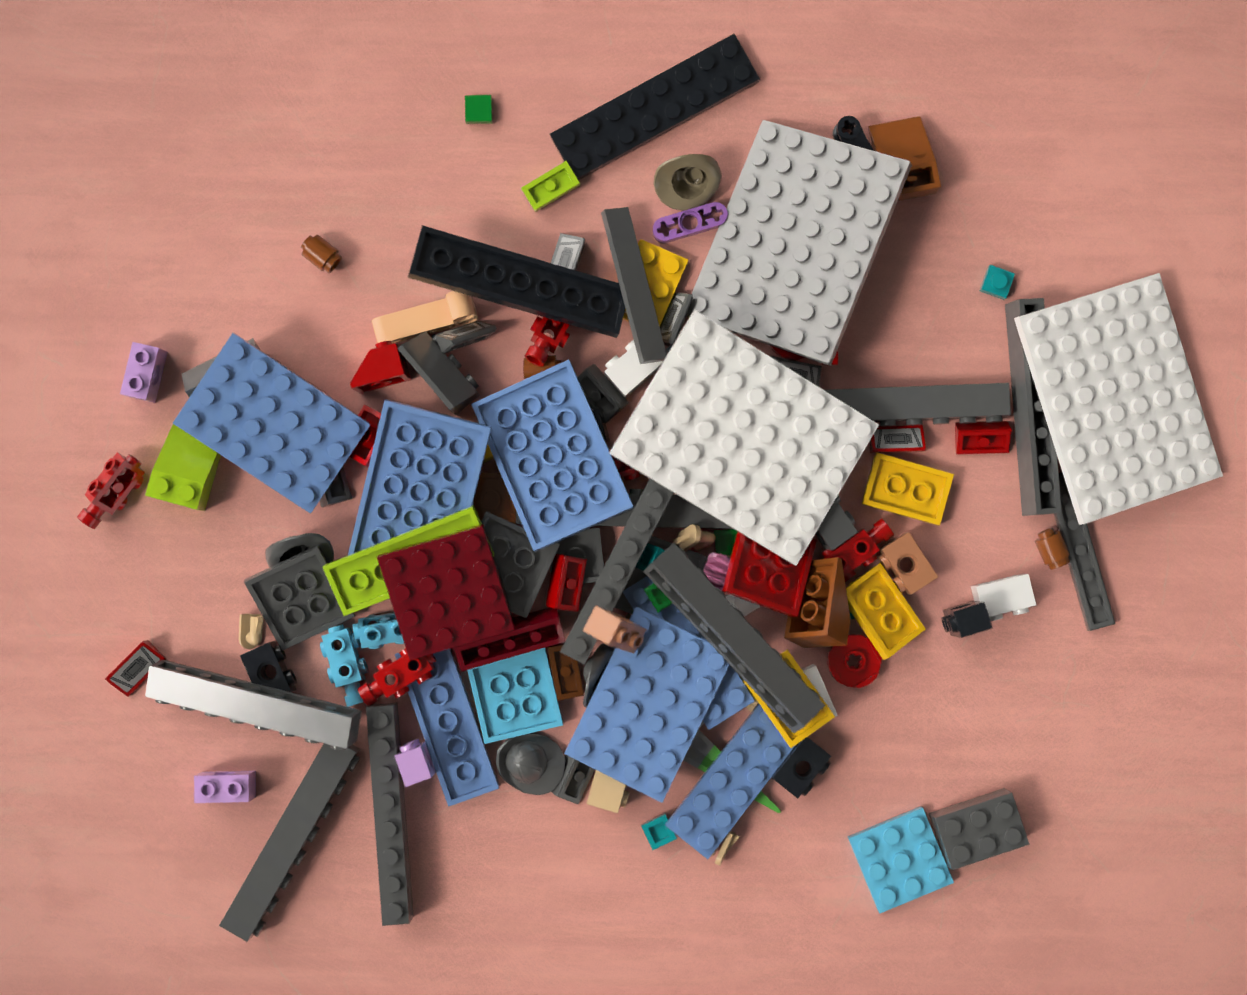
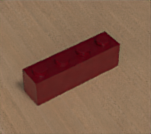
M549 607L529 613L527 618L522 616L514 617L512 619L515 630L454 647L461 672L565 642L557 609Z

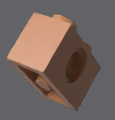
M904 532L879 548L881 554L878 557L879 561L886 570L891 569L896 577L893 579V582L901 593L905 591L906 594L912 595L938 578L909 532ZM904 557L909 558L912 563L911 569L906 573L899 566L901 559Z
M595 606L583 631L607 645L633 654L641 646L644 639L643 635L647 630L622 615Z

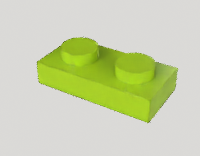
M567 161L521 187V190L534 212H537L579 187L580 182Z

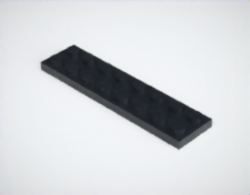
M732 34L550 133V138L563 161H567L577 179L580 180L759 82L760 78L736 35Z
M422 225L408 278L614 338L618 337L625 311L619 283Z

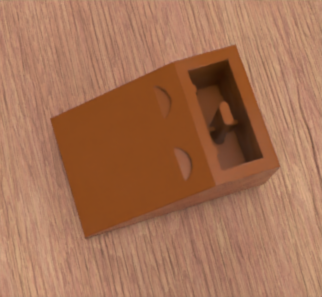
M921 117L868 126L873 151L904 159L912 164L898 201L936 194L941 188L936 159Z

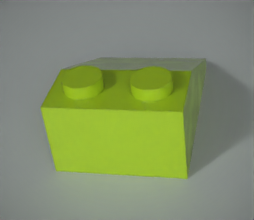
M173 424L152 469L145 496L205 511L221 455Z

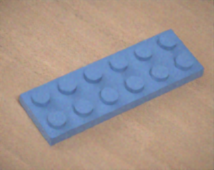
M648 576L622 591L634 610L637 606L706 640L674 604L660 612L656 611L644 591L646 587L654 583ZM729 665L703 718V722L708 730L754 702L753 697L731 665Z
M451 648L433 653L436 662L433 663L435 669L430 671L433 675L431 678L421 684L414 681L408 685L410 690L408 694L448 807L500 788ZM400 653L395 654L396 660L402 657ZM411 660L410 668L417 670L419 667L418 662Z
M759 703L665 823L666 827L706 859L710 858L795 747H789Z

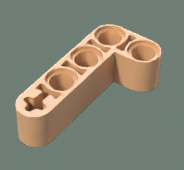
M452 291L446 294L445 299L374 318L372 324L377 343L390 340L392 344L411 340L425 331L428 334H433L478 320V315L472 296Z

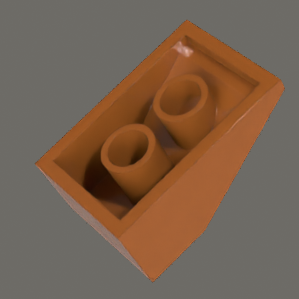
M837 557L812 560L798 617L787 616L784 639L803 648L847 645L850 613L842 559Z

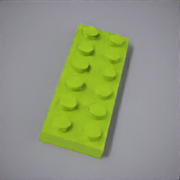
M474 505L325 564L322 568L343 615H349L390 598L377 560L378 555L482 525ZM490 545V548H491V551H492V554H493V557H494L495 554H494V552H493V550H492V547H491V545Z

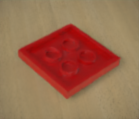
M737 532L722 592L790 617H798L817 540L812 538L798 564L793 565L742 533Z

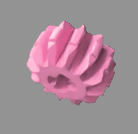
M712 552L706 560L703 571L714 587L722 591L731 558L721 553Z

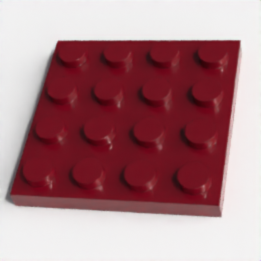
M483 524L377 556L410 660L515 630Z

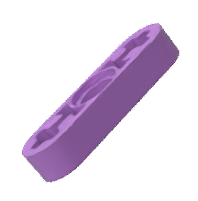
M712 202L661 217L653 225V236L660 243H669L719 228L727 219V209L719 202ZM712 209H715L717 213H722L719 221L715 222L714 218H709L705 220L706 226H702L700 212H703V217L711 215ZM686 216H693L697 219L698 225L696 228L688 230L682 224L683 219ZM678 219V228L681 233H676L677 228L670 230L669 236L664 237L663 233L657 232L661 229V224H665L669 228L675 226L673 220Z

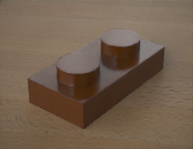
M564 644L548 647L557 701L584 696L578 661L560 652Z

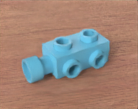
M394 612L382 615L371 614L365 618L358 619V623L353 624L355 640L360 639L362 648L378 649L383 647L384 644L394 642L396 644H404ZM370 621H376V622H377V623L369 624V625H368V623H369Z
M343 625L329 628V634L321 636L323 642H320L322 655L324 658H328L330 668H327L329 680L331 683H335L336 688L344 686L346 692L344 699L347 707L362 703L364 701L359 695L357 688L361 686L359 681L366 679L364 674L368 673V666L365 658H360L357 648L361 647L360 639L355 640L352 629H344ZM336 640H340L342 643L340 650H336L334 647ZM343 666L349 668L347 676L342 675L341 668Z

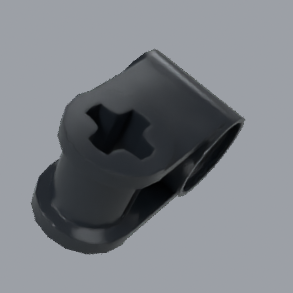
M844 116L839 120L833 129L832 135L834 140L873 151L857 118ZM843 127H844L845 129H849V128H850L851 133H850V134H849L848 132H844V133H843V132H842Z

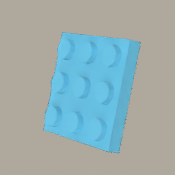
M546 648L467 670L484 744L563 726Z
M922 806L847 836L879 914L954 883Z

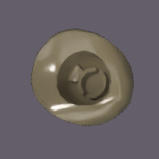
M703 154L681 155L663 162L657 168L653 184L656 194L662 203L672 209L685 211L702 206L713 197L719 188L722 172L717 161L711 156Z

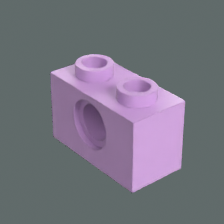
M132 342L120 394L155 403L168 352L158 347Z
M419 739L409 741L400 747L401 751L395 755L405 787L432 778L436 773L425 741L421 743Z
M256 770L201 772L194 776V803L250 802L256 798Z

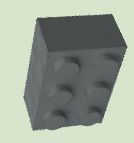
M1005 788L929 813L944 860L951 870L1030 845L1013 794Z

